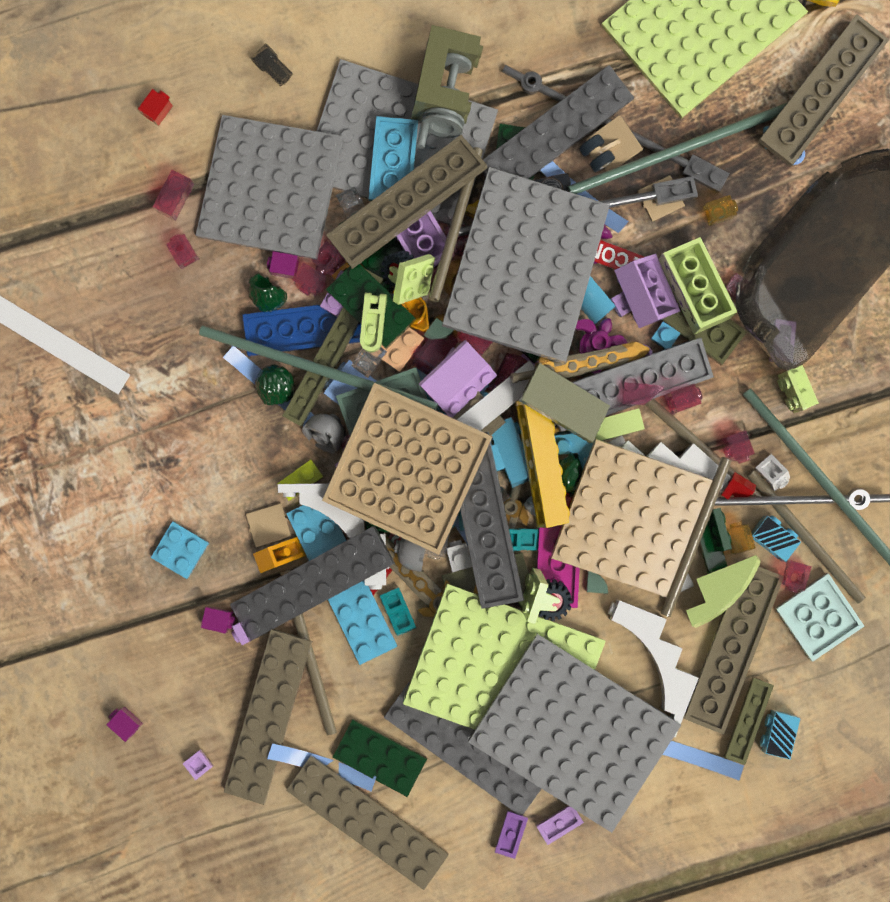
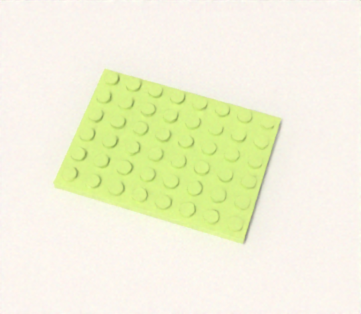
M629 0L606 19L601 26L682 119L798 22L808 11L798 0Z
M447 583L404 697L403 705L476 729L537 633L593 669H596L606 641L554 621L545 620L540 616L537 617L535 624L526 621L522 610L506 604L481 609L478 594Z

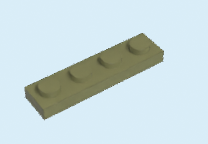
M752 677L724 754L725 758L746 765L774 685Z

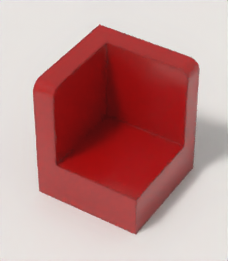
M734 472L728 481L729 484L721 495L728 500L731 495L734 497H749L755 492L756 484Z

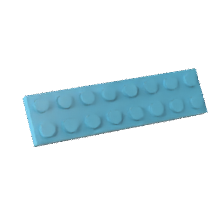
M302 505L286 513L309 561L347 541L338 524L311 507ZM364 580L328 599L359 665L398 647L369 586H365Z

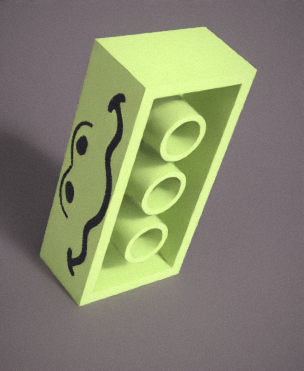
M701 237L664 252L658 259L694 335L731 319L737 313Z

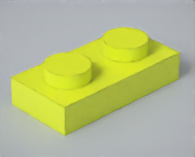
M309 460L277 483V485L314 484L323 478V475L314 462ZM286 497V498L288 499V501H290V500H292V499L295 498V497Z

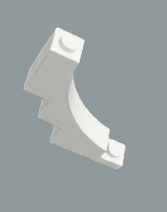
M626 441L621 446L624 449L644 455L629 441ZM662 442L658 443L647 455V457L710 479L714 478L718 465L694 443L689 445L679 458ZM726 474L720 493L729 484L728 481L731 479V476Z
M278 484V493H283V497H296V493H299L301 505L311 507L332 519L350 539L364 531L363 519L322 501L329 484ZM380 533V536L384 544L386 545V534ZM386 569L365 579V586H369V589H382V585H386Z
M616 600L615 603L612 602L608 611L609 619L627 628L646 647L659 674L662 692L661 708L670 712L671 715L669 717L681 724L698 677L675 668L682 648L659 639L667 619L620 600Z

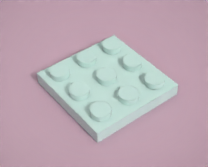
M826 573L775 608L812 662L864 627L829 573Z

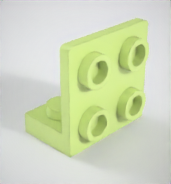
M803 365L778 375L779 379L777 382L781 391H784L787 396L785 401L790 411L792 410L793 413H797L819 404Z

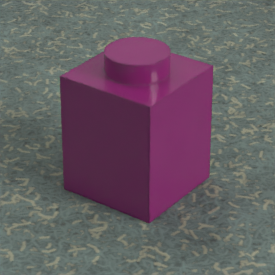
M273 251L272 257H268L267 269H270L271 275L296 279L300 259L298 255Z
M207 606L205 607L201 628L226 634L234 626L235 617H232L233 612Z
M126 707L120 710L116 708L109 715L110 721L106 724L124 742L129 740L143 725Z

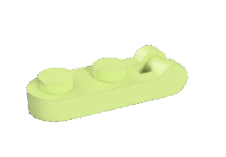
M365 292L360 344L366 352H376L382 345L387 294L376 296ZM371 304H379L378 309H371Z

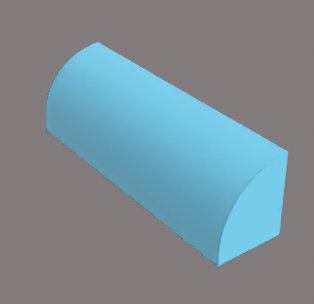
M590 276L581 310L596 324L612 311L615 305Z

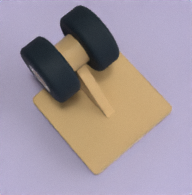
M617 116L587 138L586 142L579 147V150L583 156L591 155L593 160L590 163V167L594 172H598L603 168L609 171L623 165L641 152L643 148L623 118Z

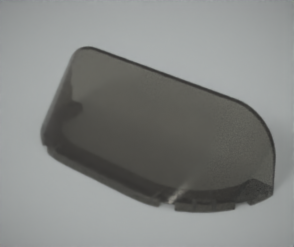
M888 148L857 155L841 163L842 167L833 173L828 171L824 173L808 188L756 248L742 269L744 275L736 287L735 302L737 313L748 333L781 369H795L807 362L890 266V149Z

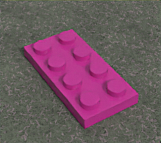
M562 525L539 528L537 569L541 570L546 580L549 579L550 582H552V579H556L557 582L561 581L572 596L571 608H578L580 568L550 557Z

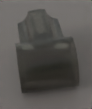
M266 43L251 57L253 63L262 72L265 71L280 87L285 85L293 75L285 64L278 59V55Z

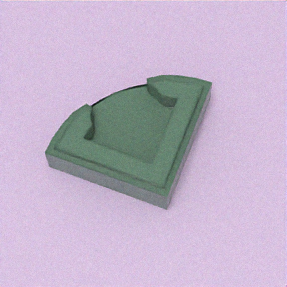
M436 318L424 336L429 339L447 338L454 330L443 327V322Z
M588 571L586 592L608 594L605 580L600 575Z

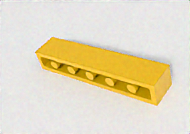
M516 401L537 527L548 528L569 523L570 511L566 505V489L562 483L561 475L563 471L558 460L559 448L554 437L555 425L552 420L522 402Z

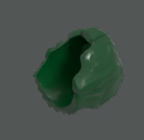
M257 273L249 279V297L260 311L271 313L285 304L287 292L280 286L272 285L268 277H263Z
M272 364L260 370L255 380L257 394L265 405L282 404L293 398L295 384L292 374L286 368Z
M571 452L568 457L560 460L559 464L562 467L563 473L561 477L566 492L574 494L583 470L578 454Z

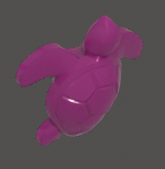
M610 318L602 320L598 330L593 321L589 319L577 321L575 330L586 332L580 342V354L628 342L621 335L609 337L608 333L612 329ZM601 370L592 371L593 375L601 372Z

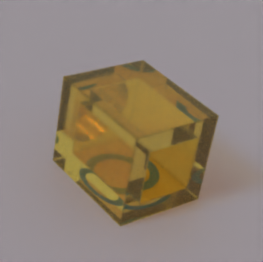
M730 195L710 201L703 206L709 226L731 220L737 215L736 212H738L737 203L735 200H732Z
M742 521L729 524L730 528L727 529V532L732 540L731 554H738L756 548L749 524H742Z

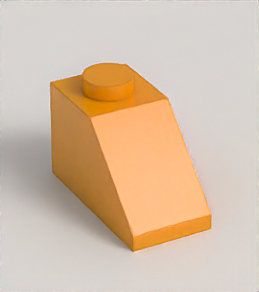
M298 537L253 553L260 573L302 558L306 554Z

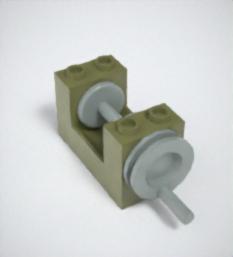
M435 25L431 26L411 116L412 120L421 121L417 148H425L428 132L444 138H455L463 133V126L467 122L472 102L468 101L470 93L456 89L455 83L458 73L471 75L473 67H478L483 46L480 45V36ZM445 69L449 71L447 85L441 86Z

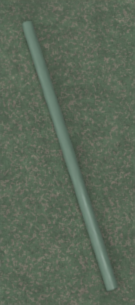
M787 103L568 186V191L574 194L581 193L775 119Z
M204 325L201 326L199 331L201 336L369 392L373 384L376 383ZM379 384L437 410L438 403Z
M751 388L746 391L743 396L890 566V549L755 392Z

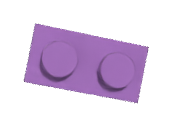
M507 810L495 853L513 859L516 858L528 820L527 816Z

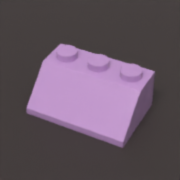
M429 211L395 238L404 252L408 251L410 252L409 255L413 254V259L427 254L434 256L435 267L439 264L446 236L431 211Z
M656 254L632 261L614 270L617 281L625 294L626 302L629 304L633 318L639 328L680 312Z
M464 340L419 385L434 402L438 403V407L447 416L454 417L497 374L477 351Z

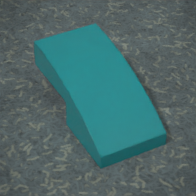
M509 528L514 551L538 550L539 529Z
M399 587L380 595L397 637L417 628Z

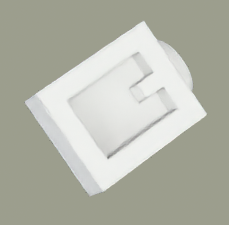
M772 454L755 467L756 471L771 485L774 491L778 488H784L789 482V471Z
M461 540L449 543L450 547L446 548L452 572L472 567L467 543L462 544Z

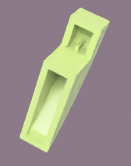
M640 409L605 417L595 438L605 441L644 430Z
M752 556L697 578L706 603L686 610L693 627L697 628L710 622L735 603L752 581L761 561L758 556Z

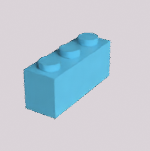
M510 417L505 419L506 423L491 436H493L492 441L494 445L497 444L506 467L504 470L511 487L514 488L529 482L523 442H521L519 437L521 430L518 422L514 423Z

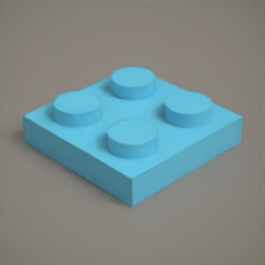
M172 521L151 558L188 579L209 542Z

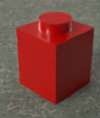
M152 89L138 110L143 116L159 126L173 105L166 93L161 90L156 92Z

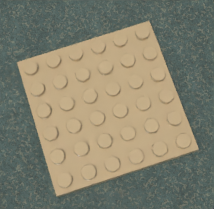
M374 383L322 501L439 555L493 436Z
M595 438L569 506V523L562 524L550 557L667 597L713 479Z

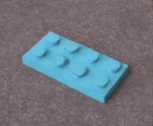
M376 116L369 201L377 198L414 170L418 120Z

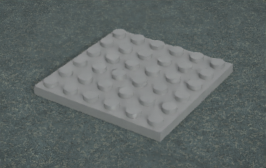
M222 115L196 236L203 239L317 260L344 138L340 135Z

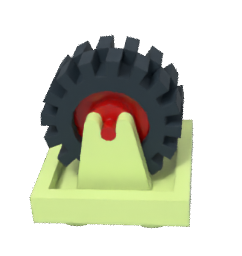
M403 250L389 254L384 258L385 261L382 262L384 267L381 268V272L385 273L382 276L383 279H387L386 285L390 284L389 288L394 289L393 302L400 305L428 295L434 270V256L427 254L413 259V254L409 255L410 252H404Z
M532 568L531 573L526 576L524 601H519V606L526 621L535 624L538 615L540 617L543 616L545 620L550 618L551 621H555V617L558 620L562 619L561 614L566 616L568 614L566 610H571L572 596L569 590L561 581L557 582L556 579H552V582H550L549 579H545L540 569Z

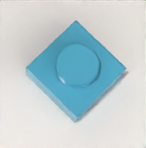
M663 321L651 340L662 348L668 349L676 341L680 332Z

